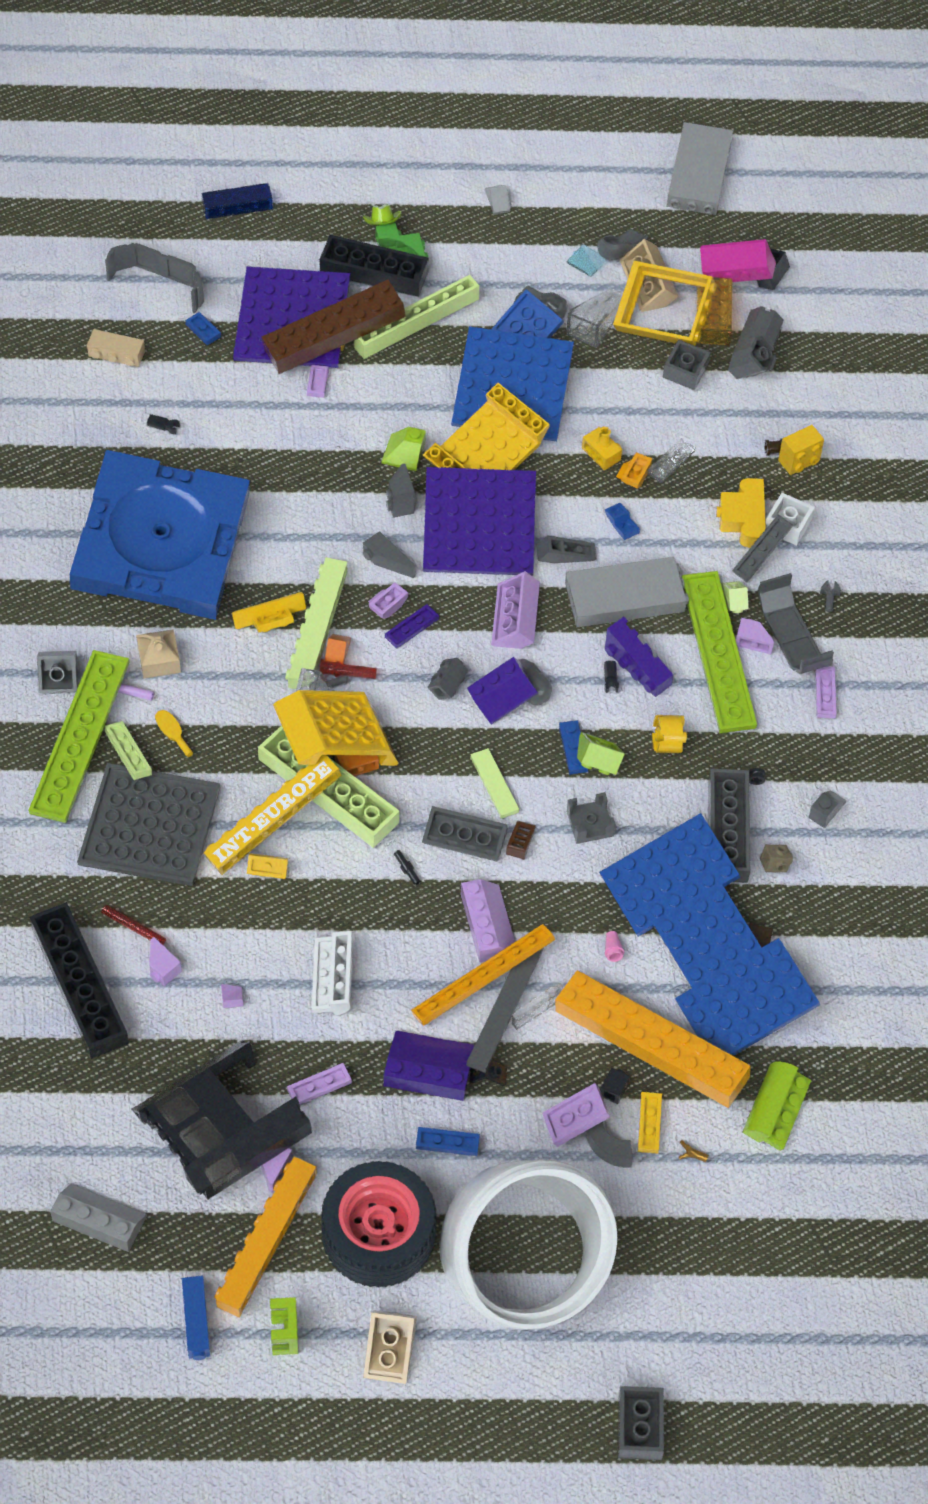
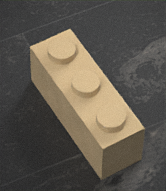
M93 329L87 343L88 356L96 359L99 358L139 367L145 353L144 340Z

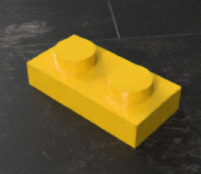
M250 853L248 856L247 874L286 879L289 858Z

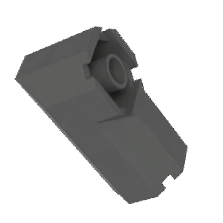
M762 306L750 310L733 351L728 369L736 379L751 377L773 370L777 359L776 355L772 353L784 321L775 310L770 309L769 312Z

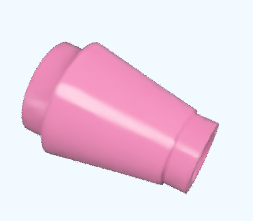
M610 931L606 934L605 956L611 962L620 961L623 958L624 949L617 932Z

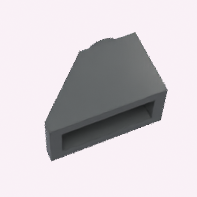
M831 790L822 793L811 806L809 819L825 828L844 806L846 800Z

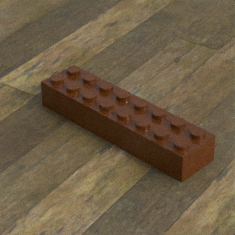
M385 280L262 336L264 350L278 374H281L406 317L404 304L390 281Z

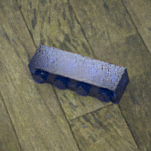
M269 183L201 193L206 219L273 209Z

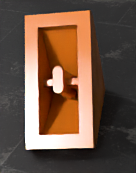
M332 634L328 638L324 666L343 669L351 637Z

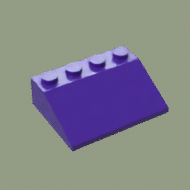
M396 1030L387 1058L383 1086L464 1101L471 1067L466 1065L475 1045Z

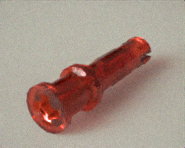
M321 659L319 675H334L337 678L340 675L375 680L377 668L341 664L339 661L330 662Z

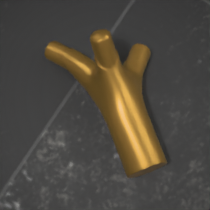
M680 1140V1144L686 1150V1153L679 1156L680 1160L692 1157L706 1163L708 1154L698 1151L683 1140Z

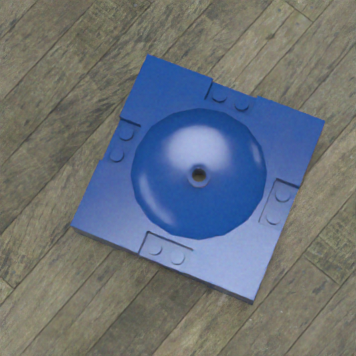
M106 450L94 489L85 527H83L69 574L70 589L106 597L108 594L179 608L181 613L216 620L237 536L249 498L250 480L200 469L191 472L160 465V461Z

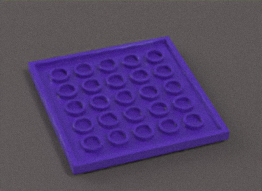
M247 266L233 354L234 361L272 363L264 350L261 337L348 298L350 273ZM341 346L301 364V366L318 365L338 368Z
M427 467L423 572L518 575L526 571L533 576L536 471Z

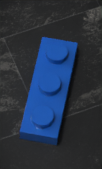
M578 720L559 722L569 775L588 772V769L581 766L582 763L577 759L579 735L581 733Z
M418 1127L416 1149L478 1156L480 1134Z

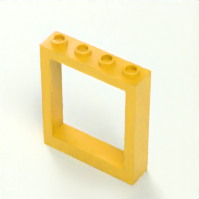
M634 261L613 325L619 332L671 343H677L678 340L696 346V343L700 341V331L706 323L705 315L711 307V297L716 291L717 284L712 276ZM645 276L705 288L689 337L630 325Z

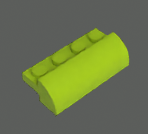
M785 1062L771 1063L742 1133L759 1143L764 1141L779 1151L783 1150L811 1080L797 1072L798 1067Z

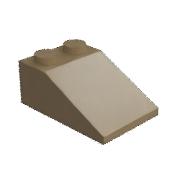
M377 1310L371 1313L363 1378L407 1383L417 1316Z

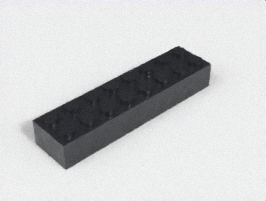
M67 902L30 916L33 933L90 1058L93 1059L129 1044L124 1024Z

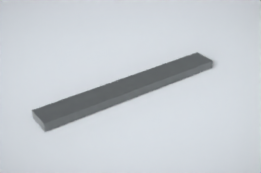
M544 948L510 970L468 1058L466 1066L486 1073Z

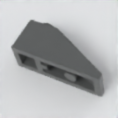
M380 531L363 542V556L374 565L411 578L416 576V565Z
M547 535L536 544L538 561L571 563L596 560L595 543Z

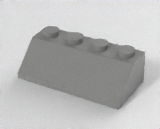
M70 1184L59 1193L50 1210L53 1222L127 1252L130 1251L147 1217V1214L73 1184Z

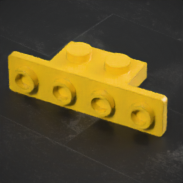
M299 592L232 612L234 627L240 629L254 625L258 633L294 623L291 613L306 609L304 594Z

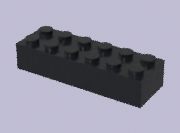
M330 234L319 259L320 271L350 273V281L371 286L389 280L396 292L419 297L429 272V258Z

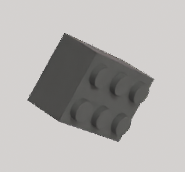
M620 1386L618 1393V1458L662 1460L664 1453V1388Z

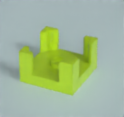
M296 1297L270 1299V1309H288L271 1311V1323L284 1324V1329L271 1330L272 1355L298 1354Z

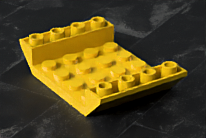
M497 383L486 394L487 402L441 446L434 443L423 456L434 466L440 468L515 470L539 447L550 424L501 384Z
M298 690L273 704L299 765H316L321 755H378L380 765H398L396 756L365 692Z

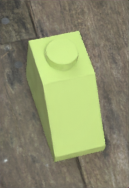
M740 581L721 583L728 610L732 611V613H742L743 610L748 609V592L744 584Z

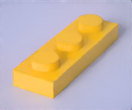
M641 1092L638 1152L656 1154L659 1152L662 1094Z

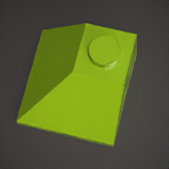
M407 427L392 433L382 459V464L400 467L401 464L405 463L408 470L417 471L426 444V430Z

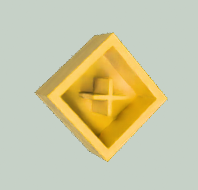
M812 424L782 438L778 461L790 475L796 472L799 473L811 465H816L820 461L824 438Z

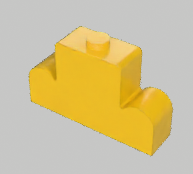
M743 479L740 482L738 492L721 493L719 506L716 507V517H719L720 531L740 533L739 542L744 547L751 548L766 530L764 479Z

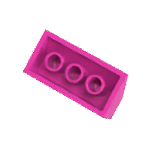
M766 239L702 245L700 247L702 274L712 276L716 284L773 278L776 262Z

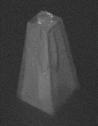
M610 288L568 311L566 335L598 348L614 323L623 293Z

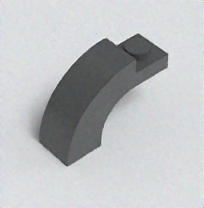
M603 1121L586 1131L587 1141L599 1158L617 1167L632 1168L631 1140L613 1138L605 1130Z

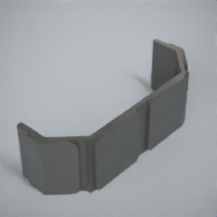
M138 243L112 247L105 259L107 281L110 282L117 271L136 266L193 287L191 290L193 313L204 303L202 279L199 272H196V266L192 263L171 255H164L160 251Z
M789 573L761 581L758 587V595L763 615L778 641L790 668L802 674L833 665V650L820 653L795 606L791 589L792 574Z

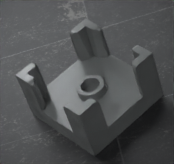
M605 792L596 794L595 802L577 805V798L568 799L566 812L576 844L614 837L615 821L613 817H609L607 811L608 799Z

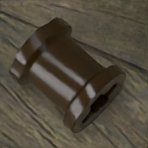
M782 438L779 441L765 440L764 449L766 456L772 453H780Z

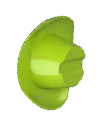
M384 204L380 207L376 205L372 207V216L363 215V219L370 225L391 224L400 218L401 211L393 214L389 204Z

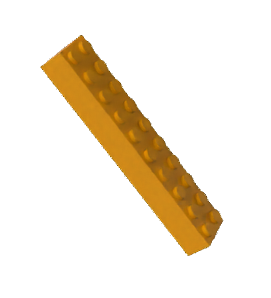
M578 970L555 999V1010L557 1013L727 1108L731 1106L750 1078L751 1066Z

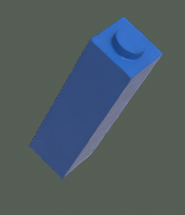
M203 1276L182 1278L188 1357L189 1359L193 1358V1360H203L206 1357H210Z

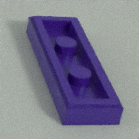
M426 604L386 632L385 638L398 649L439 620V615Z

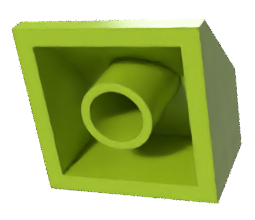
M581 732L577 759L582 763L581 766L587 769L597 768L599 772L605 775L610 773L616 775L624 752L616 743Z

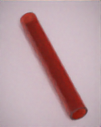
M105 905L102 908V914L151 941L154 937L162 945L166 942L165 937L112 907Z

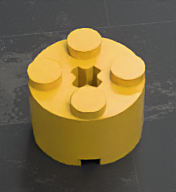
M655 715L653 720L655 733H652V743L656 753H682L683 743H686L687 733L683 731L684 715Z

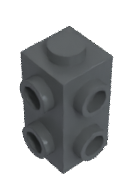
M458 658L445 659L441 662L437 673L432 676L427 688L438 700L450 699L455 695L458 686L464 681L468 669Z

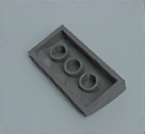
M432 806L422 843L498 862L508 826L504 823Z

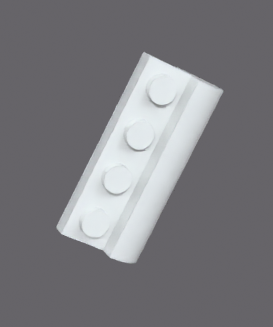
M352 931L334 932L332 937L315 938L311 1008L313 1013L334 1012L335 1015H340L350 1009L353 953Z

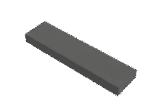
M778 514L734 567L732 572L745 582H748L791 530L793 525Z

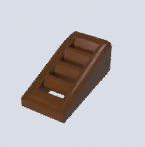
M517 821L506 848V855L525 860L536 826ZM521 827V828H524V829H528V830H530V831H529V832H528V831H524V830H521V829H519V828ZM517 833H521V834L528 835V836L525 837V836L517 835Z

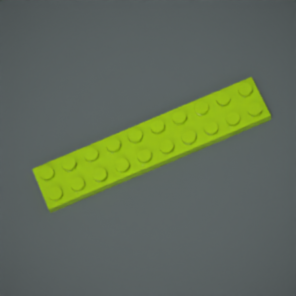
M718 571L682 575L681 578L684 580L683 590L688 595L689 602L687 606L719 733L756 729L757 722Z
M96 650L92 651L29 807V814L63 823L67 822L130 663L129 658Z

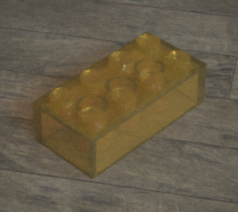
M713 277L717 287L715 293L712 294L711 307L706 312V323L701 328V338L697 343L730 345L732 332V278ZM696 286L695 318L705 288Z

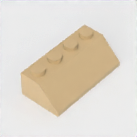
M643 239L620 259L627 279L634 261L666 267L658 247L646 239ZM645 276L637 303L642 312L668 306L678 297L672 281Z

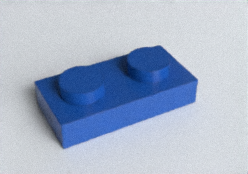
M200 312L185 320L186 326L207 346L221 337V332Z

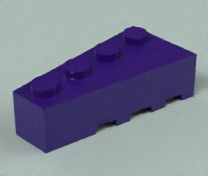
M623 616L607 628L605 651L618 662L621 668L626 669L634 680L639 681L648 693L657 697L672 685L673 674L658 656L654 658L647 643L642 644L637 637L639 635L635 629L631 630L626 625L628 621Z

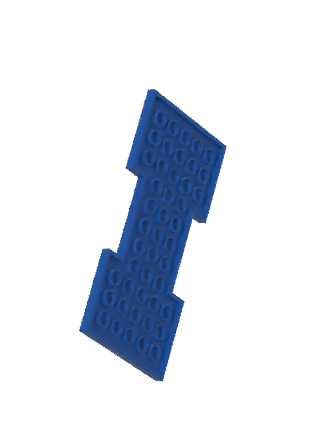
M701 813L599 872L637 937L654 927L658 931L692 988L676 997L675 1000L694 1032L701 1039L734 1056L820 1006V1002L780 938L761 948L724 887L739 879L740 875Z

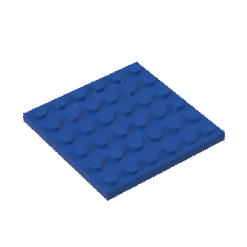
M469 326L451 426L461 427L487 402L486 394L499 383L550 424L543 440L557 442L574 342Z

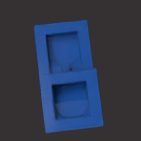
M621 503L605 509L611 524L624 540L640 533V528L630 518V512Z

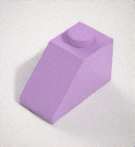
M741 618L736 637L737 647L771 655L774 640L762 624L753 619Z
M153 937L150 944V976L156 983L160 982L165 986L182 972L181 962Z
M290 1148L261 1165L270 1192H274L273 1189L277 1180L281 1179L284 1174L285 1165L292 1159V1149Z

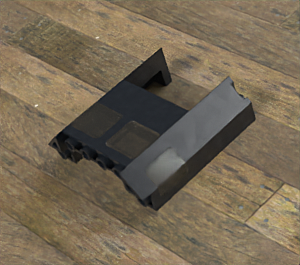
M244 1040L239 1041L131 1109L144 1125L148 1124L152 1130L154 1128L158 1129L157 1133L161 1140H166L173 1155L177 1154L180 1157L179 1161L184 1167L187 1181L199 1195L203 1194L207 1200L312 1133L310 1120L301 1111L296 1096L258 1121L253 1122L216 1077L240 1061H243L248 1069L256 1065L250 1041L244 1043Z

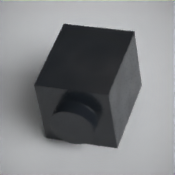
M611 1067L600 1089L602 1097L618 1105L628 1087L630 1076L623 1070H616Z

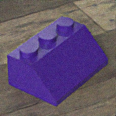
M514 656L467 687L474 702L491 725L538 694L523 665Z

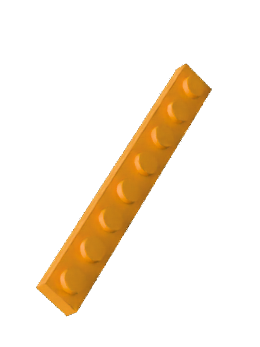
M543 924L413 1008L411 1010L413 1016L422 1026H425L555 940L554 935Z

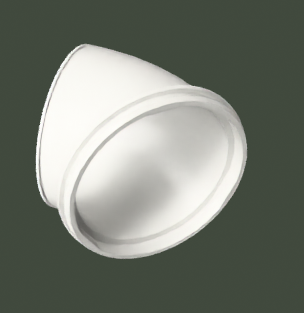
M555 1160L511 1161L483 1170L469 1180L455 1195L444 1218L440 1236L442 1267L454 1290L489 1320L517 1329H539L556 1325L584 1309L605 1284L612 1269L617 1248L616 1220L611 1204L602 1188L579 1168ZM510 1184L533 1186L557 1198L574 1217L582 1238V1263L573 1283L555 1300L531 1309L506 1308L488 1300L475 1284L469 1267L468 1246L474 1224L489 1201Z

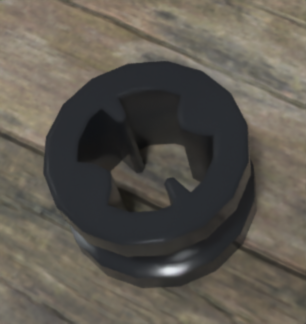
M761 768L750 769L749 783L753 785L763 784L765 782V771Z

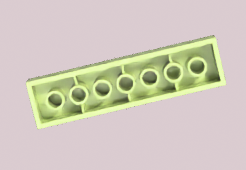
M282 725L258 747L259 760L286 781L293 779L300 769L308 766L298 764ZM330 758L339 768L342 776L312 801L374 848L399 824L400 811Z

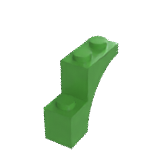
M396 223L376 226L375 238L378 246L428 257V253L424 252V239L421 240L419 233L401 235V231L397 230Z

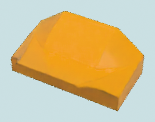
M636 452L632 460L623 463L616 477L621 479L622 482L638 489L649 472L653 458Z

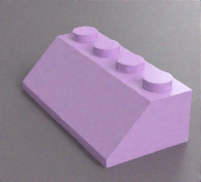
M526 571L498 583L491 643L495 647L521 649L534 643L540 581Z
M482 879L461 883V898L479 963L485 962L515 942L500 887L497 884Z

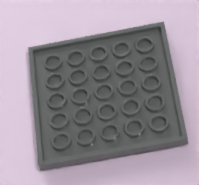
M107 763L77 860L78 865L193 886L220 791V783L152 771L150 776L133 780L125 766Z

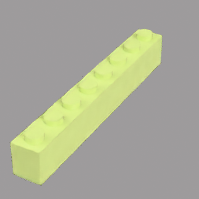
M470 275L404 308L406 317L354 340V348L363 359L479 300V284Z
M326 557L324 564H320V577L315 580V593H311L309 600L311 606L305 612L306 622L301 624V637L297 638L295 649L297 650L295 654L292 653L290 660L292 666L286 672L285 679L288 680V688L297 690H311L312 682L316 676L346 579V561Z

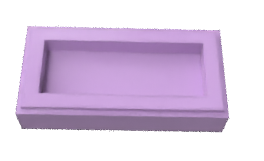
M311 365L307 396L325 397L329 372L328 366Z

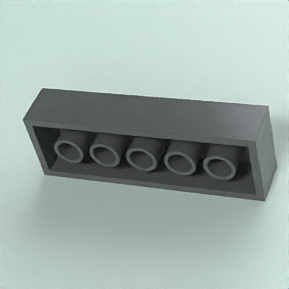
M710 768L708 779V825L740 875V878L734 882L748 883L750 876L749 770Z

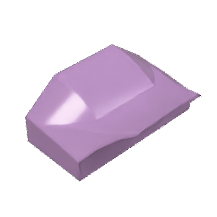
M394 582L387 589L381 590L368 601L369 608L382 619L389 618L402 607L408 598V592Z

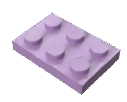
M596 1083L542 1113L556 1147L610 1117Z

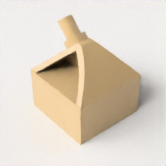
M174 629L136 635L143 679L181 673Z

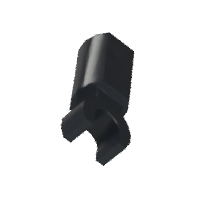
M150 414L147 426L163 431L168 430L171 434H177V429L174 426L180 427V421L176 419L168 420L167 418Z
M605 661V692L608 693L609 687L612 686L615 688V692L618 693L619 683L617 682L616 662Z

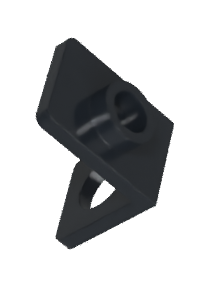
M491 1060L486 1073L481 1071L478 1076H475L477 1069L471 1068L470 1083L486 1078L498 1085H506L507 1068Z

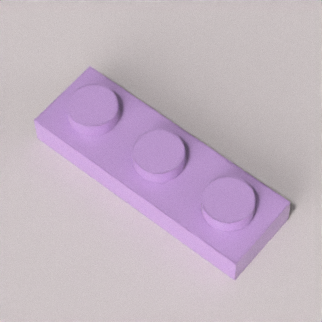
M835 667L816 669V717L836 718Z
M341 1063L287 1086V1091L291 1099L296 1096L301 1105L351 1084L352 1079L344 1063Z

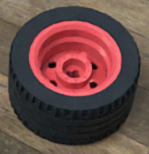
M371 1161L358 1164L356 1167L345 1171L343 1175L338 1176V1179L333 1182V1185L329 1187V1191L326 1193L321 1213L322 1241L329 1261L337 1268L338 1272H341L344 1277H348L350 1281L369 1287L394 1286L418 1273L420 1268L424 1267L425 1262L429 1260V1256H431L436 1236L435 1201L432 1193L429 1191V1187L421 1180V1177L417 1176L415 1172L410 1171L409 1168L403 1167V1165H397L388 1161ZM369 1204H376L375 1206H372L370 1208L368 1207ZM394 1207L397 1209V1212L393 1213L389 1208ZM357 1218L361 1223L356 1224L354 1220Z

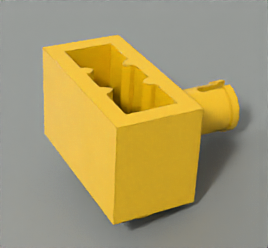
M598 427L583 436L582 449L605 471L621 461L622 448L610 438L611 430L608 427Z

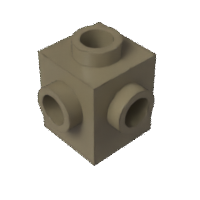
M765 845L760 861L765 872H787L793 862V856L787 845Z

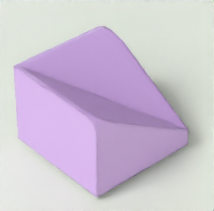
M221 984L223 1008L243 1006L242 987Z

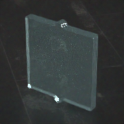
M583 244L577 251L573 252V255L567 260V264L592 277L598 270H601V266L607 259H604L598 252Z

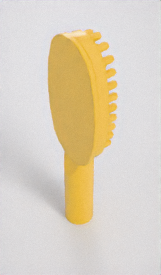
M166 710L158 711L155 715V720L160 730L170 740L176 741L187 757L192 756L193 752L181 737L182 730L175 717Z

